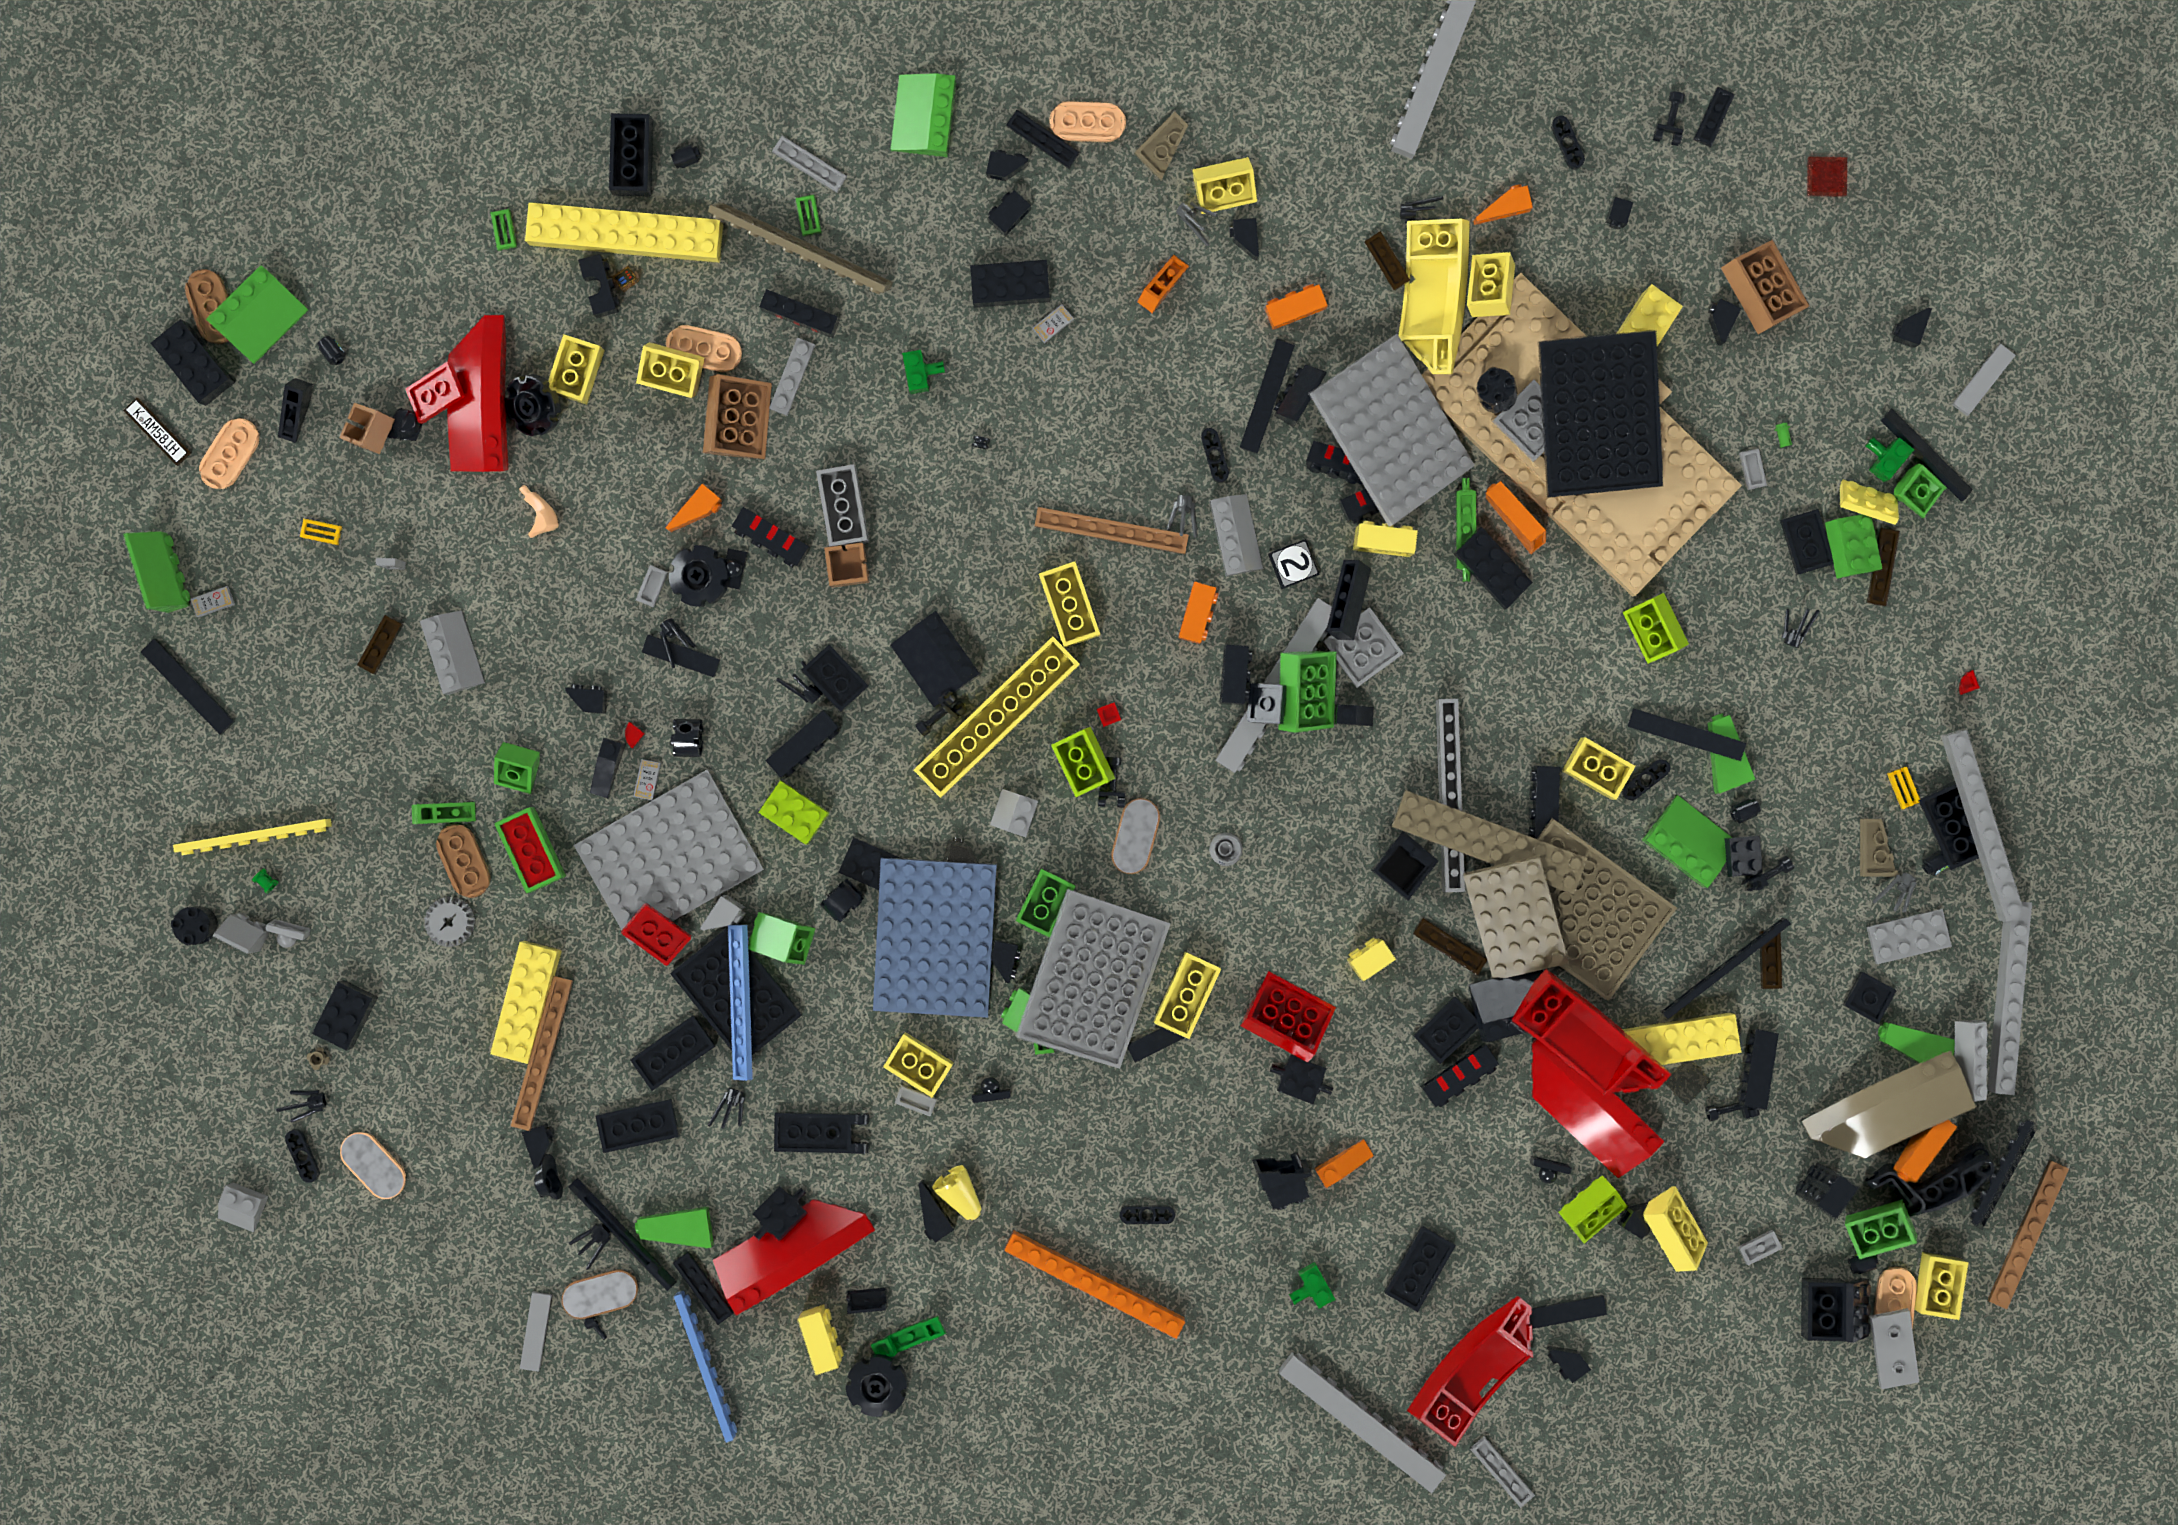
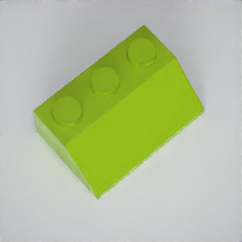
M1664 593L1623 612L1648 664L1689 645Z
M1602 1175L1600 1178L1595 1179L1588 1188L1578 1193L1576 1198L1570 1203L1565 1204L1558 1213L1579 1239L1586 1243L1628 1206L1616 1189Z

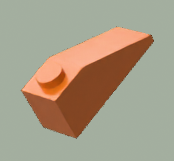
M1519 184L1510 187V190L1474 219V225L1530 212L1533 206L1528 185L1522 187Z
M1173 255L1145 287L1137 302L1153 313L1189 266Z
M702 484L665 528L673 532L711 515L712 512L715 514L722 507L720 503L723 500Z
M1363 1139L1314 1169L1324 1186L1328 1188L1346 1177L1374 1155Z

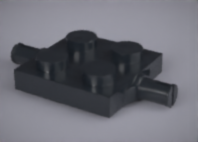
M1293 1055L1289 1056L1288 1062L1283 1068L1273 1064L1271 1067L1277 1070L1270 1068V1072L1280 1075L1277 1091L1312 1105L1320 1091L1329 1095L1332 1094L1333 1087L1323 1084V1077L1327 1068L1306 1062Z
M779 1186L752 1213L762 1226L754 1236L760 1240L768 1232L781 1241L807 1214L798 1202L806 1192L800 1187L792 1196Z

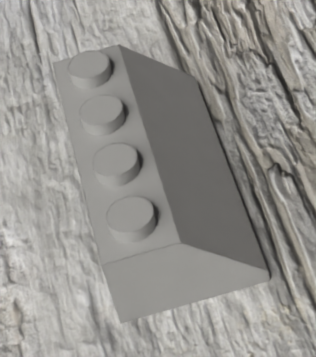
M1247 494L1210 500L1209 504L1226 577L1263 569Z
M462 610L420 620L443 694L450 695L485 683Z
M1983 1020L1955 1021V1059L1961 1068L1973 1101L1987 1100V1022Z

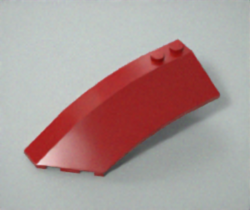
M484 315L448 355V362H452L465 394L464 398L447 408L451 471L495 472L508 470L506 409L504 401L506 371L505 315Z
M1547 969L1532 984L1512 1018L1513 1022L1562 1058L1602 1092L1603 1095H1611L1612 1092L1620 1091L1623 1093L1635 1092L1644 1088H1650V1090L1658 1089L1671 1076V1073L1624 1030Z
M1536 1039L1532 1043V1098L1617 1178H1620L1651 1157L1664 1143L1613 1092L1611 1095H1603L1586 1078Z
M813 1199L802 1206L807 1214L781 1241L767 1232L760 1240L753 1236L715 1258L713 1263L726 1300L735 1315L737 1316L782 1290L874 1232L875 1228L866 1213L854 1212L842 1206L830 1205Z
M1517 1296L1482 1320L1440 1362L1407 1409V1412L1456 1447L1488 1399L1530 1357L1533 1358V1351L1530 1348V1341L1533 1340L1532 1325H1530L1529 1315H1532L1531 1306ZM1492 1378L1497 1379L1498 1381L1482 1398L1479 1392Z

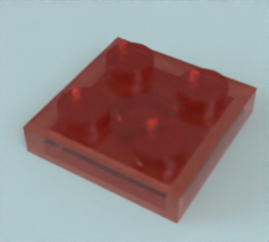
M1808 157L1807 196H1847V157Z

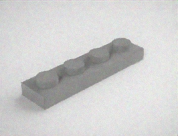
M800 338L796 339L769 407L770 410L788 416L816 346L815 344Z

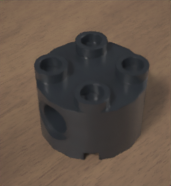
M1491 367L1479 378L1476 390L1480 403L1485 410L1491 413L1505 412L1515 404L1517 400L1516 382L1508 371Z
M673 719L675 734H671L670 740L671 746H673V756H702L703 721L698 719Z
M846 878L819 905L835 921L840 923L848 916L849 909H856L864 898L862 897L863 894Z
M202 906L186 907L180 910L171 921V928L175 937L184 945H197L210 941L218 925L215 914L209 908Z

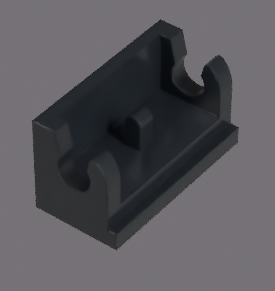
M886 1287L847 1291V1314L885 1311L887 1309Z

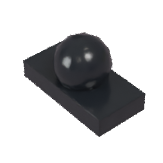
M728 548L726 567L730 580L725 581L726 587L740 590L747 552Z
M987 1077L981 1083L982 1093L972 1094V1103L1010 1099L1011 1091L1010 1089L999 1090L1000 1084L998 1080L993 1077Z
M1531 1156L1530 1158L1531 1165L1541 1167L1539 1178L1546 1184L1556 1181L1558 1172L1571 1173L1572 1168L1568 1164Z

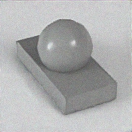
M274 919L266 925L265 931L278 934V944L283 948H289L295 944L297 939L304 940L307 938L311 929Z

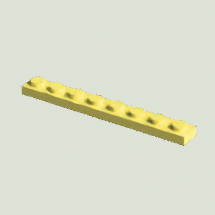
M323 819L175 844L173 848L174 852L189 855L194 854L196 849H200L201 852L212 851L214 846L224 849L232 847V843H238L239 846L251 844L250 840L255 839L259 843L270 841L269 837L276 836V839L289 838L288 834L295 833V836L307 835L309 830H314V833L325 832L326 827H332L331 819Z

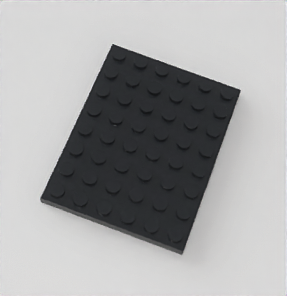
M1656 330L1538 341L1547 497L1662 487L1663 469Z

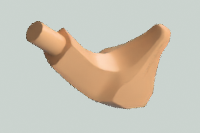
M523 485L520 491L525 496L524 500L536 511L535 523L528 536L533 538L538 534L554 531L558 528L559 524L553 508L536 492H531L526 485Z

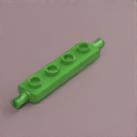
M1462 478V489L1456 492V551L1476 531V491L1470 489V478ZM1456 558V569L1463 570L1462 582H1471L1470 572Z

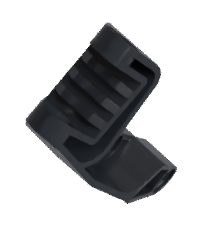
M1975 1142L1955 1154L1954 1163L1922 1183L1914 1184L1912 1181L1906 1182L1898 1177V1172L1893 1169L1895 1164L1887 1163L1873 1173L1872 1177L1866 1178L1865 1182L1870 1189H1876L1889 1182V1186L1894 1189V1193L1899 1196L1900 1200H1903L1909 1217L1940 1210L1970 1196L1994 1173L1995 1167L1989 1157L1986 1146L1983 1143ZM1978 1150L1984 1151V1154L1974 1155ZM1985 1163H1989V1166L1987 1168H1980ZM1947 1177L1953 1178L1950 1183L1943 1182ZM1900 1181H1901V1182L1908 1188V1190L1912 1193V1196H1911V1197H1910L1909 1193L1906 1191V1189L1903 1187V1185L1900 1183ZM1929 1188H1936L1934 1193H1927Z

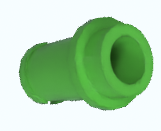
M1787 422L1775 425L1776 429L1774 430L1777 431L1780 448L1793 445L1788 429L1790 426H1788Z

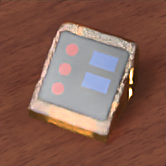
M629 266L613 276L623 292L639 282Z

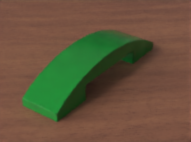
M935 1316L892 1333L872 1343L871 1347L875 1354L893 1357L897 1353L922 1342L941 1337L946 1334V1331L939 1316Z

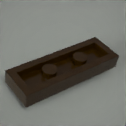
M1381 231L1364 241L1394 291L1410 282L1409 277Z
M384 615L357 666L376 675L403 624Z
M1781 932L1760 948L1761 989H1782Z

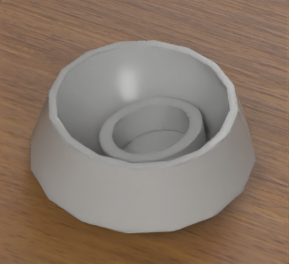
M1232 833L1218 834L1213 838L1209 849L1212 859L1222 866H1230L1239 861L1243 850L1241 841Z

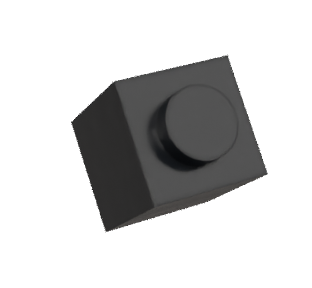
M1615 197L1611 201L1605 223L1610 224L1609 227L1613 229L1624 228L1628 223L1634 202Z

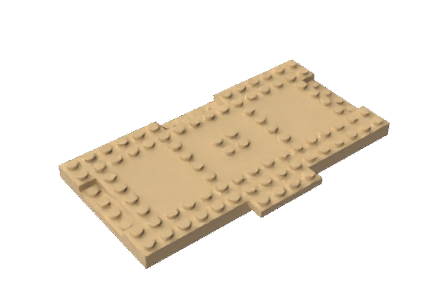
M1520 273L1513 281L1510 315L1478 317L1461 334L1453 374H1432L1427 369L1422 374V377L1447 419L1632 597L1636 596L1668 560L1742 485L1660 407L1662 487L1548 498L1546 493L1544 452L1532 462L1492 422L1502 411L1491 413L1482 407L1476 390L1477 382L1491 367L1506 370L1515 379L1518 396L1533 380L1540 385L1538 341L1587 336ZM1658 379L1659 403L1661 404L1672 391Z

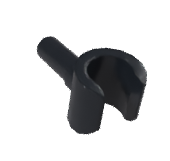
M596 1317L586 1318L584 1321L585 1327L587 1329L594 1327L600 1337L605 1340L607 1336L600 1329L598 1321L594 1320Z

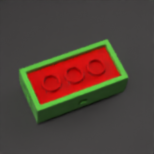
M528 807L494 823L526 894L537 891L566 877L535 807Z

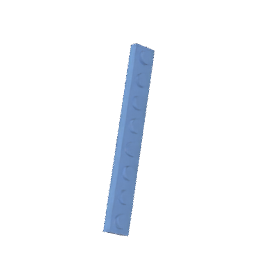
M728 925L733 1080H753L747 925Z
M684 1291L675 1294L674 1299L725 1442L732 1441L736 1436L737 1428L734 1421H730L729 1415L731 1412L727 1403L724 1404L722 1398L724 1396L723 1388L721 1385L718 1386L716 1378H718L715 1367L711 1368L709 1362L711 1360L710 1352L703 1345L705 1341L702 1331L697 1329L698 1319L695 1312H691L690 1306L692 1303L688 1294L685 1295Z

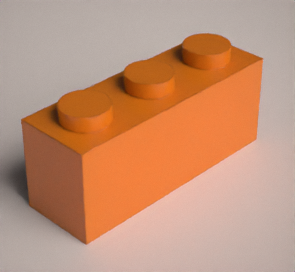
M1310 284L1303 288L1304 291L1298 293L1292 291L1285 295L1286 298L1281 300L1275 298L1268 301L1265 311L1272 329H1277L1325 310L1328 305L1320 285L1314 286V284Z
M1198 582L1193 583L1178 636L1179 639L1201 644L1202 640H1206L1208 630L1205 629L1206 623H1210L1213 616V611H1210L1211 605L1216 604L1219 594L1215 592L1216 587Z

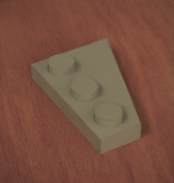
M1174 112L1134 153L1160 180H1162L1188 124Z
M1860 819V876L1896 877L1897 874L1899 875L1898 870H1895L1893 854L1890 853L1887 844L1888 838L1882 819Z

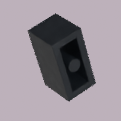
M1015 190L1011 193H1006L1001 200L1002 203L998 207L994 206L988 213V221L1004 237L1031 211V205Z

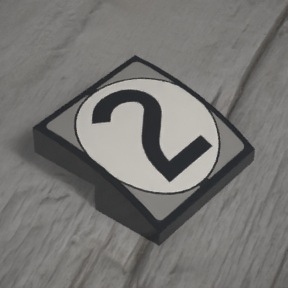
M1306 539L1268 554L1281 589L1320 575Z

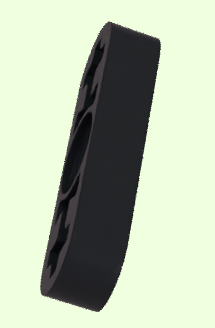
M1557 116L1551 124L1553 134L1567 166L1573 170L1579 169L1585 161L1583 152L1568 118ZM1558 121H1560V123H1565V125L1563 126L1564 133L1566 131L1569 132L1564 134L1562 137L1559 136L1562 134L1561 128L1556 127ZM1563 139H1571L1573 146L1566 148L1563 145ZM1574 148L1577 150L1573 152L1575 158H1580L1578 165L1575 162H1571L1573 159L1572 153L1567 154V152H1571Z
M1207 428L1201 434L1202 445L1212 479L1215 482L1222 483L1229 476L1228 467L1217 431L1213 428ZM1207 432H1210L1211 435H1215L1212 441L1213 445L1217 443L1218 447L1213 446L1207 449L1206 446H1210L1209 440L1204 439V437L1207 436ZM1213 450L1220 453V459L1217 461H1213L1209 457L1210 452ZM1223 462V465H1220L1221 471H1225L1222 479L1219 476H1215L1217 467L1212 468L1211 464L1215 465Z
M1663 759L1654 761L1625 784L1621 791L1622 796L1626 800H1636L1670 772V764ZM1658 763L1660 765L1664 764V773L1662 771L1657 772L1655 775L1658 778L1655 779V776L1649 770L1651 769L1654 772L1658 769ZM1644 774L1649 775L1651 778V782L1647 786L1641 783V777ZM1635 781H1637L1638 786L1643 788V790L1640 791V788H1637L1634 791V796H1627V788H1634L1635 786H1637L1634 783Z
M299 1129L289 1131L285 1136L287 1147L301 1179L304 1182L311 1183L318 1179L320 1170L304 1133ZM293 1134L295 1136H299V1139H297L298 1145L303 1144L304 1147H300L294 1150V1147H296L297 1144L295 1141H291L290 1139L293 1137ZM300 1150L307 1153L305 1161H301L298 1158ZM308 1162L311 1163L310 1165H308V1169L310 1171H314L312 1178L310 1176H306L308 1169L306 1166L302 1168L301 1165H304Z
M1127 1205L1121 1208L1119 1213L1121 1221L1125 1224H1169L1175 1219V1211L1168 1205ZM1136 1209H1140V1220H1136V1216H1130V1220H1126V1216H1123L1126 1210H1130V1213H1136ZM1146 1209L1153 1212V1216L1149 1220H1145L1142 1217V1212ZM1155 1209H1159L1158 1213H1164L1165 1210H1168L1169 1213H1172V1216H1169L1168 1220H1165L1164 1216H1158L1159 1220H1155Z

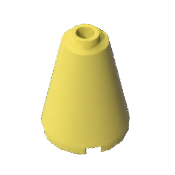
M959 1165L950 1169V1174L945 1178L941 1175L934 1182L932 1188L937 1195L966 1220H975L980 1216L982 1208L966 1168L963 1165Z

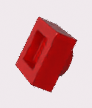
M1115 702L1097 709L1103 727L1121 721Z

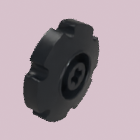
M536 374L523 375L513 379L506 389L509 397L504 399L509 419L516 422V429L528 436L544 435L551 432L559 422L556 414L561 412L557 392L549 388L550 383L545 378Z
M695 545L693 551L685 548L673 559L671 564L674 566V571L669 573V583L674 594H681V601L695 607H704L706 601L714 604L726 593L728 588L724 583L726 580H730L726 567V559L718 558L717 550L708 546Z
M872 1354L870 1360H865L862 1357L850 1369L847 1377L851 1381L846 1384V1393L853 1406H861V1413L872 1417H882L884 1411L893 1413L904 1402L906 1393L903 1389H907L908 1378L901 1365H893V1358L883 1354Z

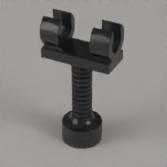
M1670 92L1668 101L1672 104L1667 125L1659 123L1656 125L1653 136L1654 141L1660 142L1663 132L1674 134L1671 145H1680L1684 129L1676 128L1674 124L1679 104L1684 103V93Z
M946 691L942 697L937 698L943 707L939 712L935 713L927 721L920 720L915 724L918 731L924 737L931 732L930 727L944 717L945 714L949 713L955 719H958V716L966 712L967 709L961 701L955 703L953 708L950 706L956 699L951 691Z
M1106 757L1115 779L1109 781V790L1107 792L1099 791V807H1105L1106 796H1118L1117 807H1125V792H1116V770L1121 765L1122 758Z
M1785 856L1778 860L1779 865L1764 874L1752 875L1749 879L1743 880L1741 885L1749 881L1751 888L1745 891L1761 890L1764 886L1769 885L1767 880L1782 871L1784 873L1792 871L1794 869L1792 861Z
M1739 1102L1716 1108L1714 1105L1705 1107L1706 1112L1709 1111L1707 1118L1710 1122L1718 1120L1719 1115L1736 1110H1742L1743 1118L1746 1119L1760 1115L1759 1110L1739 1106Z

